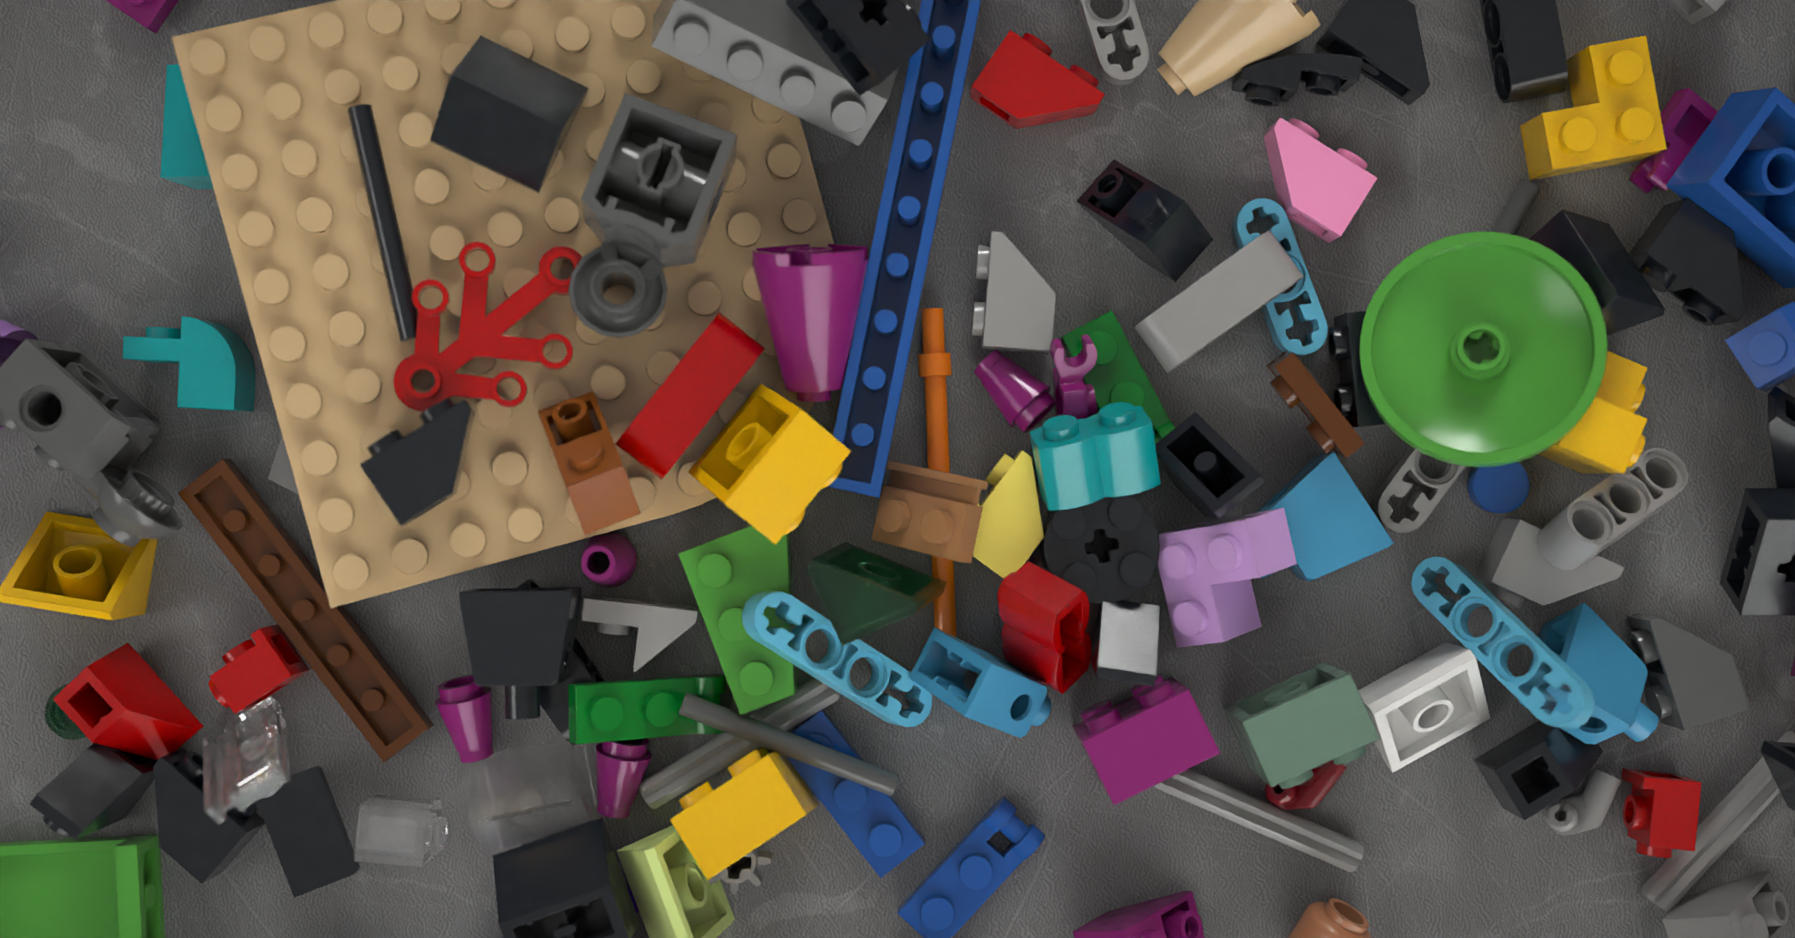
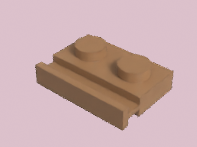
M888 460L886 469L892 470L889 486L883 485L871 540L971 564L983 507L978 506L981 489L987 490L988 481Z

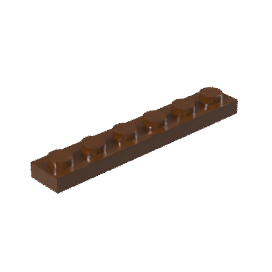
M231 459L220 460L178 493L383 762L391 759L434 726L344 606L330 608L323 579Z

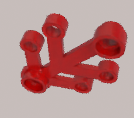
M471 242L464 246L459 255V264L465 273L459 338L439 354L441 314L449 307L450 295L446 287L437 280L426 279L419 282L412 292V301L418 310L414 354L400 362L393 378L394 390L399 400L407 407L420 412L426 411L433 405L451 396L495 400L499 405L508 408L520 405L527 396V384L518 373L504 371L496 375L495 378L456 372L474 357L541 363L550 370L565 368L573 357L572 345L565 336L552 333L544 336L542 339L504 336L503 334L553 293L561 296L569 295L571 277L565 280L555 278L551 273V266L555 261L565 259L570 261L575 269L582 256L576 250L566 246H558L548 250L539 262V274L486 316L489 276L496 268V257L493 250L485 243ZM474 251L485 252L489 257L488 266L482 271L469 269L466 260L470 253ZM427 288H436L442 292V302L436 308H425L420 303L421 293ZM552 341L561 342L567 349L566 357L558 363L549 362L543 355L545 346ZM420 371H429L435 378L434 387L425 393L417 392L412 384L413 377ZM509 378L515 379L521 386L519 396L510 401L502 399L498 394L500 382Z

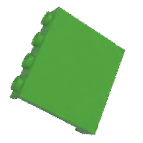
M158 834L79 838L77 840L56 839L0 842V938H165L161 850Z

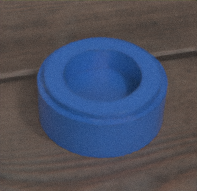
M1518 462L1502 466L1473 467L1467 481L1468 493L1473 503L1480 509L1490 513H1509L1516 510L1526 500L1530 487L1528 475Z

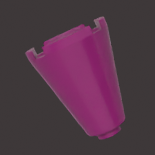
M809 244L760 247L756 248V251L752 250V266L785 389L797 392L798 401L820 402L832 399L831 391L841 389L844 383L868 264L867 247L853 244H828V247H809Z

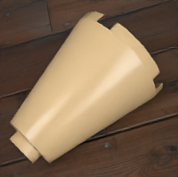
M1198 0L1158 54L1165 63L1157 71L1178 96L1188 89L1195 97L1240 73L1244 67L1261 62L1310 36L1320 26V23L1312 9L1307 14L1301 10L1296 4L1298 0Z

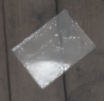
M272 696L224 725V734L214 739L209 734L202 738L204 812L217 824L226 821V812L236 806L242 811L259 799L275 794L282 785L290 781L285 709Z

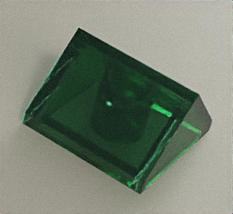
M847 542L811 559L807 568V572L842 646L917 613L943 594L947 585L945 581Z

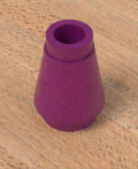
M998 349L990 353L974 370V374L981 380V384L1009 426L1017 425L1024 433L1030 431L1044 419L1057 403L1049 394L1050 386L1007 356H1004Z
M615 532L593 536L585 544L581 554V568L587 578L594 584L606 588L617 587L628 581L633 575L637 564V555L632 543L625 536ZM598 551L605 553L610 560L609 568L605 573L598 570L599 562L594 559L595 553Z
M473 675L462 676L441 683L438 686L440 697L435 703L456 751L459 753L460 761L471 763L492 756L494 754L492 746V688L477 686Z
M648 738L601 742L596 745L598 801L596 811L599 814L609 818H626L630 815L631 806L634 803L652 757V753L648 750Z

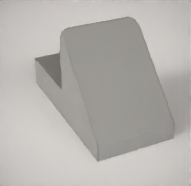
M593 594L584 598L581 621L596 622V632L611 635H630L631 627H638L633 672H636L703 617L698 606Z

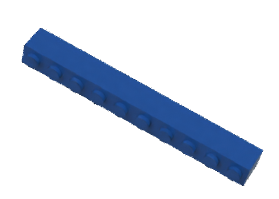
M982 0L921 1L918 17L922 29L931 40L912 55L909 60L833 436L848 448L851 453L842 462V469L838 477L827 487L881 497Z

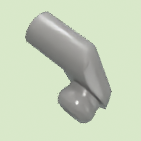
M1594 768L1583 793L1561 798L1548 806L1545 813L1548 827L1556 834L1563 836L1598 828L1603 822L1621 780Z

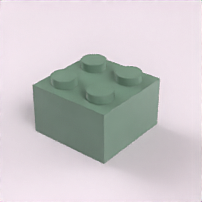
M1326 662L1223 707L1249 768L1271 787L1279 784L1282 789L1302 784L1313 777L1314 774L1311 769L1333 760L1335 765H1340L1358 759L1367 752L1365 745L1380 739L1351 674Z

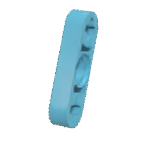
M1254 199L1244 205L1234 217L1232 230L1236 243L1240 250L1260 236L1259 233L1249 234L1246 225L1253 220L1252 211H1258L1261 218L1271 217L1274 226L1269 230L1278 242L1283 243L1286 253L1304 277L1295 283L1288 293L1280 294L1261 309L1272 339L1281 352H1293L1297 357L1311 354L1317 351L1327 338L1328 325L1286 212L1280 204L1271 199ZM1302 294L1305 304L1295 306L1294 310L1301 323L1310 321L1313 326V332L1306 335L1307 345L1302 346L1299 339H1288L1286 329L1293 326L1290 311L1287 309L1277 314L1274 304L1287 303Z

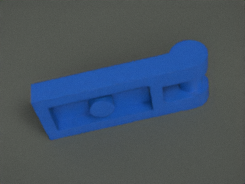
M1005 797L1000 798L898 907L897 913L923 938H952L1022 861L1031 856L1045 839L1046 835L1033 823L1027 826L1014 814L1017 808ZM998 831H1001L1012 842L1002 853L988 841Z

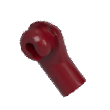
M1333 760L1311 769L1314 774L1313 777L1297 786L1282 789L1279 784L1271 787L1266 783L1265 793L1267 799L1272 806L1282 810L1315 808L1325 798L1347 767L1343 764L1335 765Z

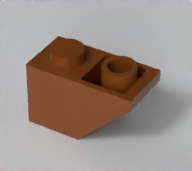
M591 391L539 410L538 414L584 534H589L641 514L624 465L594 392Z

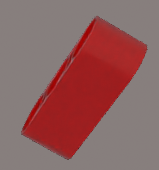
M719 312L624 431L615 445L662 480L755 363L765 347Z

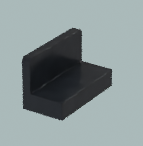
M320 766L309 768L294 775L290 774L253 791L294 898L354 875L359 871V862L323 769Z

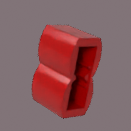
M1028 561L1018 571L1006 576L997 592L999 615L1004 623L1001 631L1003 655L1009 664L1059 693L1064 694L1089 667L1092 650L1091 639L1086 632L1090 611L1089 599L1083 590Z

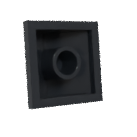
M480 36L450 76L430 141L532 191L540 193L586 97L588 87Z
M1562 209L1529 239L1554 251L1579 272L1597 299L1605 322L1607 336L1664 315V306L1608 223Z

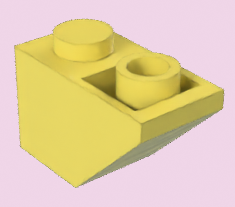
M1023 450L1019 451L1013 459L1006 453L1003 454L985 479L993 487L983 501L978 504L983 509L973 557L1003 579L1010 573L1018 571L1044 538L1032 457Z

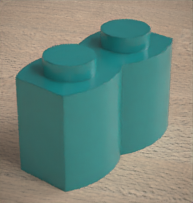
M1126 402L1112 403L1102 407L1099 413L1086 419H1077L1070 415L1052 417L1046 420L1042 427L1029 432L1039 491L1048 510L1077 508L1094 503L1104 497L1137 494L1161 484L1152 421L1141 406H1133Z

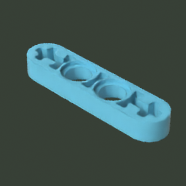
M1436 556L1425 559L1417 566L1412 576L1411 585L1418 601L1467 649H1470L1475 657L1537 719L1546 725L1567 730L1579 728L1589 720L1594 710L1595 701L1593 692L1587 683L1465 567L1447 558ZM1438 573L1447 576L1445 579L1446 585L1456 594L1464 597L1455 602L1451 597L1436 592L1438 585L1434 581L1435 576ZM1487 606L1493 616L1492 627L1485 635L1474 637L1468 629V617L1477 607ZM1526 644L1533 652V666L1525 675L1515 677L1508 669V655L1516 646ZM1546 681L1556 689L1565 692L1572 690L1567 698L1572 706L1571 710L1568 713L1558 710L1553 712L1557 706L1556 699L1546 689L1536 686Z
M760 591L752 595L745 603L742 612V623L746 633L753 640L878 718L893 725L915 727L924 722L929 715L932 707V694L909 678L910 671L795 597L780 591ZM766 607L776 608L775 615L787 624H794L796 626L791 632L783 628L768 627L769 620L763 616L764 609ZM819 629L828 639V650L821 660L813 662L807 656L805 644L808 636L813 631ZM863 657L869 662L872 675L868 684L862 689L857 690L851 683L850 669L856 660ZM886 687L906 692L905 697L911 702L908 710H902V704L895 698L882 694Z

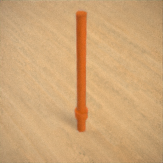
M944 308L921 309L923 354H917L918 377H924L928 469L950 473L946 376H952L951 353H945ZM931 555L934 627L957 637L954 561Z

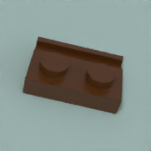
M1283 352L1266 365L1276 377L1269 382L1290 409L1298 405L1311 423L1305 429L1325 454L1333 450L1335 453L1348 458L1365 445L1361 437L1293 352Z

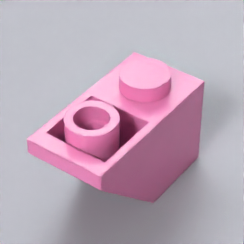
M1280 117L1269 127L1263 137L1278 203L1282 206L1290 220L1325 242L1330 243L1342 236L1377 180V177L1366 171L1368 165L1358 155L1342 148L1335 152L1317 140L1319 133L1310 125L1294 118L1287 122Z

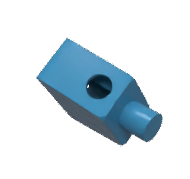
M1329 452L1328 454L1320 453L1314 457L1257 511L1284 508L1297 562L1296 565L1290 566L1298 579L1304 581L1315 580L1394 544L1334 452ZM1268 574V575L1263 576V577H1260V578L1263 580V579H1265L1266 577L1270 576L1271 574Z
M1585 603L1544 623L1539 639L1587 683L1593 692L1595 701L1593 713L1585 724L1579 728L1562 730L1586 744L1594 745L1622 732L1635 742L1642 741L1650 736L1657 727L1659 718L1640 702L1648 674L1645 663ZM1534 656L1532 658L1528 672L1533 666ZM1546 681L1536 686L1546 689L1556 699L1557 706L1553 712L1558 710L1568 713L1571 710L1572 706L1567 698L1572 690L1565 692L1556 689Z
M935 627L909 676L915 683L964 717L1019 738L1027 735L1031 725L1039 726L1043 724L1051 711V700L1047 695L1048 691L1045 684L1009 664L1002 658ZM967 669L980 674L972 690L966 688L963 681Z

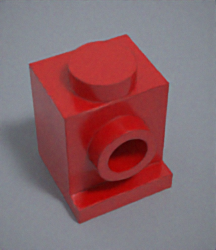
M278 624L259 628L250 634L252 639L242 642L225 653L221 658L226 665L209 676L208 684L213 696L221 705L231 708L234 714L256 707L310 670Z
M1622 768L1621 779L1632 783L1631 795L1626 797L1623 805V821L1628 829L1627 836L1637 840L1636 852L1652 857L1672 858L1673 849L1695 851L1702 783L1678 773Z

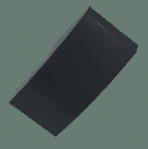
M1326 53L1276 57L1244 67L1234 79L1231 91L1245 93V100L1247 102L1269 107L1278 106L1279 101L1287 102L1297 92L1299 82L1306 83L1305 90L1310 93L1322 96H1337L1339 91L1346 92L1359 80L1363 58Z

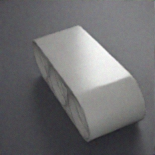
M1269 230L1161 306L1134 328L1168 374L1293 286L1304 276Z
M1652 448L1645 451L1633 466L1627 467L1624 474L1610 475L1571 502L1545 525L1538 534L1539 551L1545 560L1561 570L1579 568L1651 517L1678 495L1688 484L1689 476L1686 466L1673 452L1664 448Z

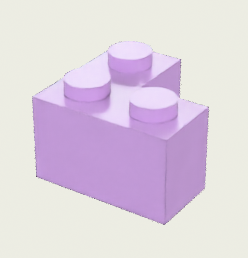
M1284 508L1189 524L1159 534L1160 551L1157 564L1177 648L1225 642L1262 627L1251 579L1260 578L1297 564Z

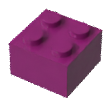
M1158 674L1155 687L1136 684L1130 689L1133 694L1132 697L1114 706L1110 699L1094 704L1080 713L1083 721L1073 725L1102 787L1114 806L1220 753L1189 689L1174 677L1163 680L1161 674Z

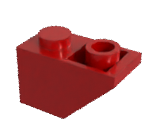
M1010 30L971 86L970 98L1014 129L1093 115L1105 94L1096 89L1099 82L1089 72L1077 65H1071L1067 69L1051 58L1052 50L1042 40L1030 33H1024L1020 37Z
M129 643L88 665L53 698L56 704L91 742L154 760H159L162 756L178 751L204 727Z

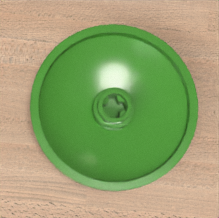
M1469 232L1445 237L1427 244L1403 259L1385 277L1374 293L1367 307L1360 335V365L1364 385L1374 408L1386 425L1399 438L1423 454L1440 461L1468 467H1493L1516 463L1533 457L1559 442L1577 425L1592 404L1601 385L1607 360V334L1602 311L1595 295L1579 272L1564 258L1549 248L1524 237L1500 232Z

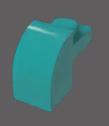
M181 316V329L146 327L145 337L123 336L122 359L179 364L177 407L254 412L255 364L247 345L231 329L215 322Z

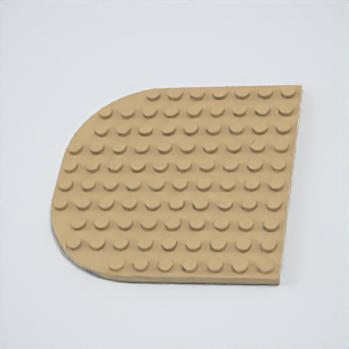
M335 0L171 37L330 608L673 515L702 505L716 498V496L691 476L688 471L760 383L801 408L807 414L812 408L814 402L798 401L797 392L785 389L752 266V250L756 251V248L793 244H809V247H828V244H834L800 118L652 47L653 16L662 0ZM480 36L588 87L586 97L540 193L532 191L430 141L450 76ZM625 93L737 134L735 163L695 263L663 269L668 290L665 307L655 323L639 334L617 338L600 335L582 323L572 309L569 295L561 296L553 293L503 335L542 339L548 334H561L572 345L573 357L571 362L563 369L550 370L541 363L474 357L456 373L495 378L496 375L504 371L516 372L523 377L527 384V396L520 405L511 408L503 407L495 400L450 397L454 405L465 399L475 412L457 493L409 524L400 526L360 464L372 457L367 447L383 436L398 429L402 436L405 437L424 425L419 417L423 412L413 410L404 405L397 397L393 385L397 366L403 359L414 354L415 340L400 342L347 109L361 104H370L372 106L413 290L419 282L426 279H434L441 282L449 292L450 304L448 309L441 314L439 354L459 338L465 275L459 264V255L467 244L471 242L485 243L493 250L496 257V268L489 276L486 316L539 274V262L548 250L558 246H566L576 250L583 258L596 248L602 246V242L585 223L581 197ZM483 251L470 253L466 260L467 267L473 271L484 270L489 264L488 255ZM559 259L551 266L552 275L560 280L568 279L574 271L572 263L565 259ZM616 285L606 290L603 297L611 304L619 305L631 300L634 292L627 286ZM427 288L421 293L420 303L428 309L436 308L442 302V292L436 288ZM719 312L765 347L764 351L662 480L615 445L641 514L585 535L538 411L593 391L613 441L616 443ZM558 341L548 343L543 351L544 357L552 363L562 361L567 354L566 347ZM420 371L413 377L412 384L417 392L425 393L434 387L435 378L429 371ZM505 379L498 385V394L504 400H514L520 394L521 386L515 379Z

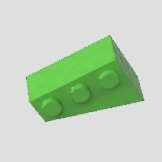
M751 525L679 553L678 555L740 715L794 695L798 688L797 666L753 640L746 633L742 623V612L745 603L752 595L760 591H780L793 596L791 534H784L775 545ZM766 607L764 609L763 616L769 620L768 627L783 628L789 632L795 627L794 624H787L775 615L776 608Z

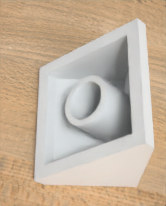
M1449 642L1435 647L1358 690L1380 738L1374 741L1392 773L1491 719L1475 655L1470 649Z

